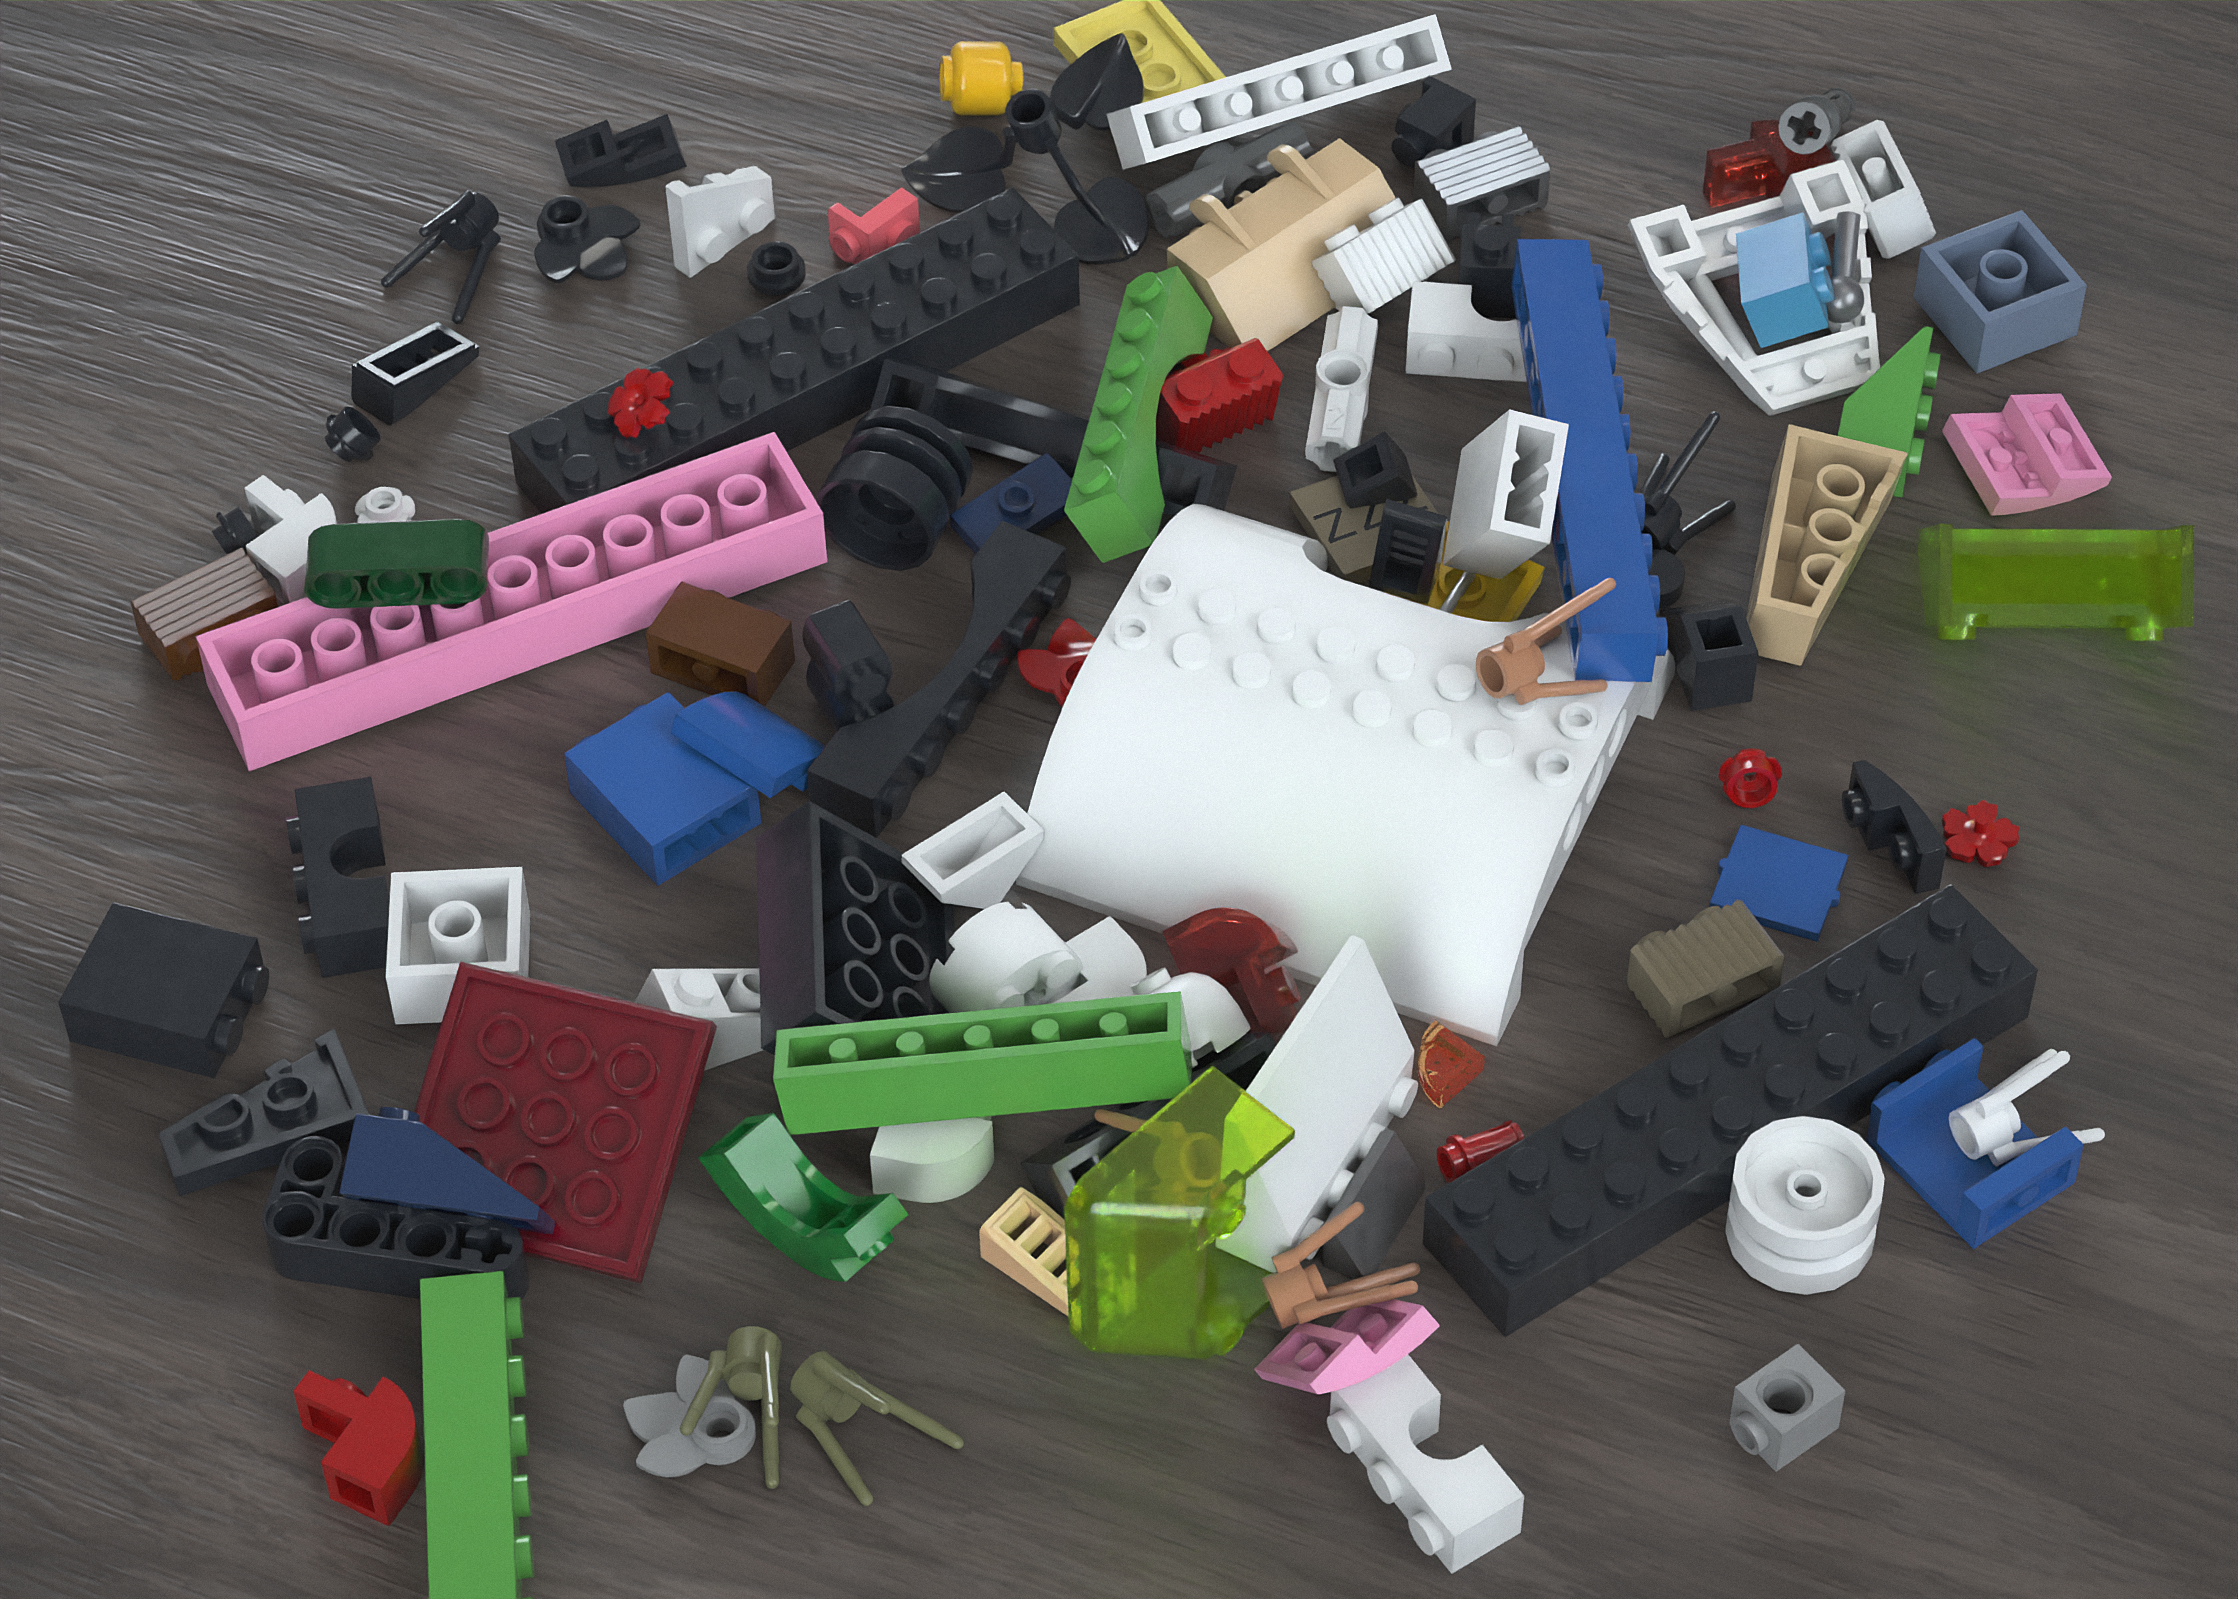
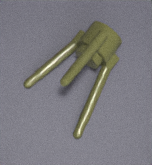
M746 1326L730 1334L727 1340L726 1351L716 1350L710 1353L707 1373L680 1425V1432L684 1436L693 1433L721 1379L725 1380L729 1390L736 1397L744 1400L761 1399L765 1484L768 1488L774 1489L779 1484L778 1377L782 1344L778 1336L770 1330L758 1326Z
M826 1351L817 1352L807 1358L797 1369L791 1381L790 1390L792 1395L803 1403L796 1418L813 1432L848 1487L852 1489L859 1502L864 1506L871 1505L873 1496L826 1425L827 1420H834L837 1423L844 1422L854 1415L862 1403L882 1415L890 1412L954 1449H960L964 1445V1440L961 1436L868 1383L853 1369H848Z

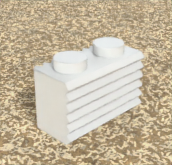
M1875 120L1834 139L1831 148L1836 161L1843 159L1865 206L1863 212L1867 215L1869 232L1882 258L1890 259L1931 240L1936 231L1930 220L1927 208L1884 121Z
M1398 197L1368 214L1373 225L1360 233L1355 224L1324 241L1329 251L1313 260L1312 264L1313 268L1318 271V278L1324 281V288L1330 292V299L1335 302L1337 310L1340 311L1343 306L1363 308L1366 314L1410 289L1413 281L1421 282L1456 260L1422 198L1403 206Z

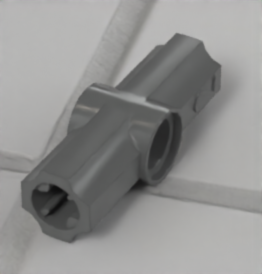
M1292 121L1288 124L1284 123L1235 149L1227 142L1213 144L1199 156L1193 171L1146 194V208L1153 220L1155 229L1167 239L1171 236L1176 237L1201 224L1202 222L1190 211L1189 206L1193 200L1203 194L1214 196L1228 210L1235 205V196L1245 190L1253 194L1266 186L1268 181L1282 175L1267 160L1268 153L1280 145L1291 146L1305 160L1314 155V150L1308 142L1306 132L1296 122Z

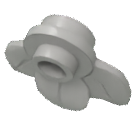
M684 1355L677 1369L676 1392L640 1396L624 1401L623 1407L629 1426L638 1438L647 1443L637 1457L636 1465L638 1468L656 1476L677 1477L692 1472L704 1463L713 1465L733 1463L744 1457L752 1448L756 1437L754 1419L751 1413L735 1400V1395L731 1393L728 1384L722 1379L693 1433L688 1436L681 1434L680 1425L707 1373L708 1360ZM718 1431H728L731 1433L722 1438L711 1437L712 1434Z

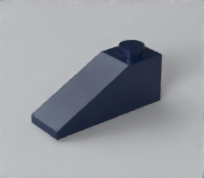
M381 1107L379 1116L356 1113L339 1192L345 1198L497 1220L511 1224L516 1230L553 1235L555 1221L545 1211L425 1124L419 1122V1114L394 1107Z

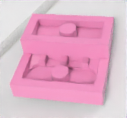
M2061 393L2010 395L2002 412L1950 414L1942 430L1991 516L2028 512L2068 502L2106 487L2112 478Z
M1396 1299L1350 1309L1331 1328L1308 1322L1302 1325L1298 1323L1254 1370L1263 1380L1318 1395L1362 1382L1382 1372L1419 1346L1440 1325L1423 1305Z

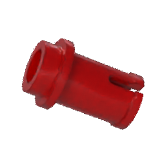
M1512 1120L1505 1121L1499 1126L1462 1138L1459 1134L1450 1135L1446 1139L1445 1145L1437 1148V1162L1444 1179L1450 1183L1523 1140L1525 1137L1516 1122L1513 1123Z

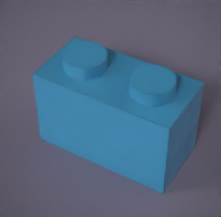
M1798 213L1736 233L1741 304L1760 348L1829 327L1826 303L1835 300L1832 282L1825 268L1831 265L1830 253L1822 232L1819 231L1812 234L1804 213Z

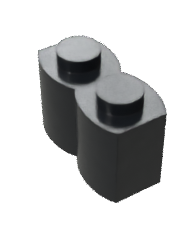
M846 600L809 615L802 633L804 647L811 657L806 673L807 686L835 732L837 733L841 727L872 718L893 708V700L886 690L892 674L890 659L854 603Z

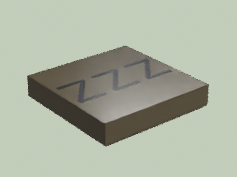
M1338 475L1291 491L1289 507L1308 536L1318 540L1325 548L1328 556V566L1333 574L1342 580L1355 584L1369 580L1385 503L1350 508L1345 502ZM1413 477L1418 495L1414 498L1397 502L1438 514Z

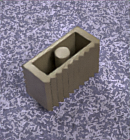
M1737 899L1731 906L1726 904L1722 909L1719 906H1711L1702 910L1687 925L1681 924L1676 930L1670 929L1667 933L1664 931H1654L1644 936L1630 950L1627 984L1629 990L1634 991L1636 1000L1641 1001L1643 1009L1648 1010L1650 1018L1655 1020L1657 1028H1661L1664 1037L1669 1038L1778 988L1781 984L1785 956L1744 902Z

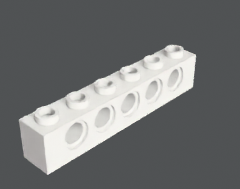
M1436 14L1106 115L1124 170L1425 78L1429 75L1451 70Z

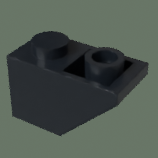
M1714 601L1660 610L1659 617H1665L1667 621L1668 646L1674 657L1675 666L1691 711L1751 702L1758 650L1742 606L1724 601Z

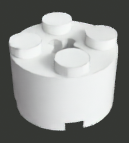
M1009 902L992 905L977 913L953 934L948 942L955 950L945 965L936 959L931 969L929 985L933 996L949 1013L1051 1004L1080 986V971L1083 970L1082 962L1074 951L1030 905L1022 903L1023 909H1015Z

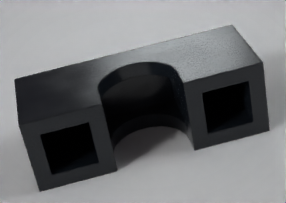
M365 777L295 789L298 815L286 816L291 852L292 854L303 853L304 864L292 866L298 904L309 902L310 914L299 916L304 953L317 952L322 978L386 968L390 905L385 875L364 879L348 877L362 869L386 865L380 818L372 778Z

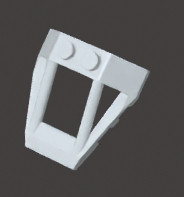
M1844 159L1791 174L1780 196L1693 221L1690 220L1684 205L1629 221L1628 227L1649 276L1669 307L1745 395L1769 416L1854 392L1880 368L1875 313H1872L1870 299L1871 260L1867 257L1865 233L1868 229L1867 215L1863 212L1865 206ZM1847 211L1860 214L1855 281L1861 286L1864 293V306L1860 314L1847 323H1834L1828 320V328L1832 335L1757 356L1711 282L1739 273L1736 233L1803 212L1812 234L1821 231L1826 239L1835 233L1837 214L1839 212Z

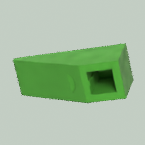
M1924 326L1844 402L1838 436L1908 453L1893 494L1895 497L1902 498L1907 473L1919 475L1925 439L1914 438L1915 430L1927 432L1933 396L1922 395L1923 387L1935 389L1941 357L1939 353L1929 352L1933 333L1932 327Z

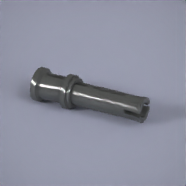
M1832 88L1822 96L1817 94L1809 95L1788 107L1781 115L1778 125L1779 135L1784 145L1793 152L1808 154L1814 153L1831 142L1838 134L1840 125L1851 119L1852 116L1849 113L1855 111L1856 106L1853 96L1845 89Z

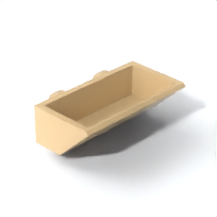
M1340 138L1306 160L1291 146L1280 145L1268 153L1267 160L1282 175L1278 178L1274 177L1266 183V186L1253 194L1245 190L1235 196V205L1228 210L1220 200L1208 194H1203L1190 203V211L1205 225L1196 227L1189 232L1188 236L1167 248V269L1174 266L1179 267L1213 316L1210 333L1229 348L1257 338L1268 352L1333 309L1335 302L1330 299V292L1324 288V281L1318 278V271L1313 268L1312 261L1329 251L1324 243L1326 239L1355 224L1360 233L1373 225L1368 214L1396 199L1379 167Z

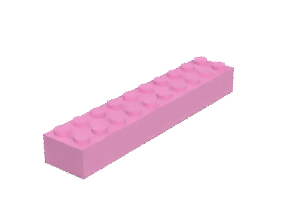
M775 432L489 532L486 592L473 602L335 609L319 606L306 597L198 635L196 640L207 686L248 771H252L650 627L681 581L704 590L717 591L726 598H730L827 563L823 512Z

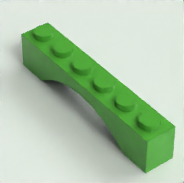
M1178 266L1156 274L1154 272L1144 273L1135 278L1126 287L1065 504L1064 512L1102 563L1149 547L1157 537L1165 506L1156 454V413L1160 391L1167 374L1173 366L1204 354L1213 316Z

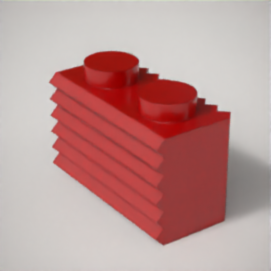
M1253 338L1167 376L1160 391L1156 413V436L1158 439L1201 453L1203 446L1212 448L1213 442L1222 444L1224 437L1232 439L1234 432L1242 434L1244 428L1252 430L1254 423L1263 425L1264 419L1273 421L1283 374L1260 340Z

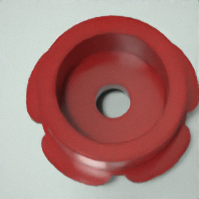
M1748 748L1740 750L1733 757L1725 759L1720 766L1718 776L1719 780L1724 782L1722 786L1724 793L1734 804L1744 808H1757L1770 802L1776 795L1778 789L1777 781L1781 779L1782 770L1776 758L1766 757L1765 752L1761 749ZM1755 772V774L1752 775H1744L1746 773Z

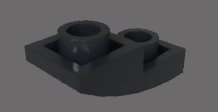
M1866 760L1853 762L1849 789L1842 793V807L1848 825L1851 828L1858 827L1868 851L1889 847L1894 867L1897 871H1905L1915 894L1940 889L1947 848L1932 822L1914 799L1884 772Z

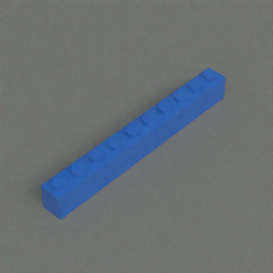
M1517 239L1511 289L1531 413L1534 416L1569 424L1551 532L1562 605L1607 578H1613L1616 581V587L1612 591L1565 620L1575 680L1603 679L1605 681L1652 682L1656 656L1666 655L1668 628L1665 617H1656L1660 604V583L1658 575H1649L1648 573L1652 565V538L1650 534H1641L1645 521V501L1643 493H1634L1638 476L1637 456L1635 453L1626 452L1630 445V418L1628 414L1619 413L1623 405L1622 376H1613L1616 368L1615 338H1606L1609 331L1610 313L1608 301L1600 300L1603 288L1601 264H1592L1588 240Z

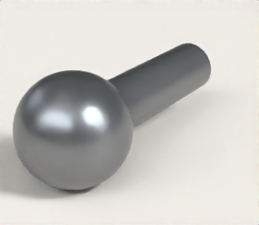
M1846 211L1837 214L1830 278L1835 300L1826 303L1828 320L1834 323L1852 321L1860 314L1864 306L1863 290L1855 281L1861 215L1855 212Z

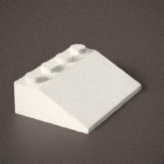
M1351 934L1225 1121L1215 1247L1272 1273L1277 1272L1272 1257L1293 1249L1325 1224L1379 1133L1387 1128L1394 1115L1403 1118L1407 1114L1418 1089V1081L1411 1079L1414 1059L1413 1046L1364 940ZM1319 1248L1312 1254H1310L1306 1259L1311 1260L1316 1255Z

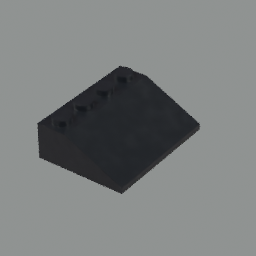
M811 801L805 803L756 838L761 1049L775 1056L777 1030L949 1013L933 996L930 990L929 979L936 959L945 965L955 950L948 942L955 933L953 904L942 903L902 863V854L904 853Z

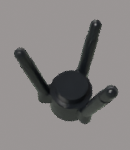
M464 191L455 203L430 219L429 222L419 229V234L427 238L382 278V286L386 288L392 286L442 241H445L451 248L457 251L478 248L452 315V321L455 324L462 323L489 255L501 241L500 236L493 231L499 221V214L494 204L480 193Z
M1716 411L1711 412L1661 484L1659 485L1670 461L1667 454H1661L1658 457L1639 492L1643 493L1645 501V521L1641 534L1651 535L1652 549L1662 550L1664 548L1667 552L1676 555L1686 541L1720 521L1736 508L1735 502L1728 500L1680 529L1682 510L1679 504L1669 496L1718 424L1720 414Z

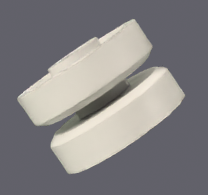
M1799 1116L1773 1121L1752 1133L1736 1154L1725 1234L1733 1257L1751 1277L1778 1291L1803 1295L1832 1291L1857 1277L1872 1256L1882 1202L1885 1177L1877 1154L1857 1133L1832 1120Z

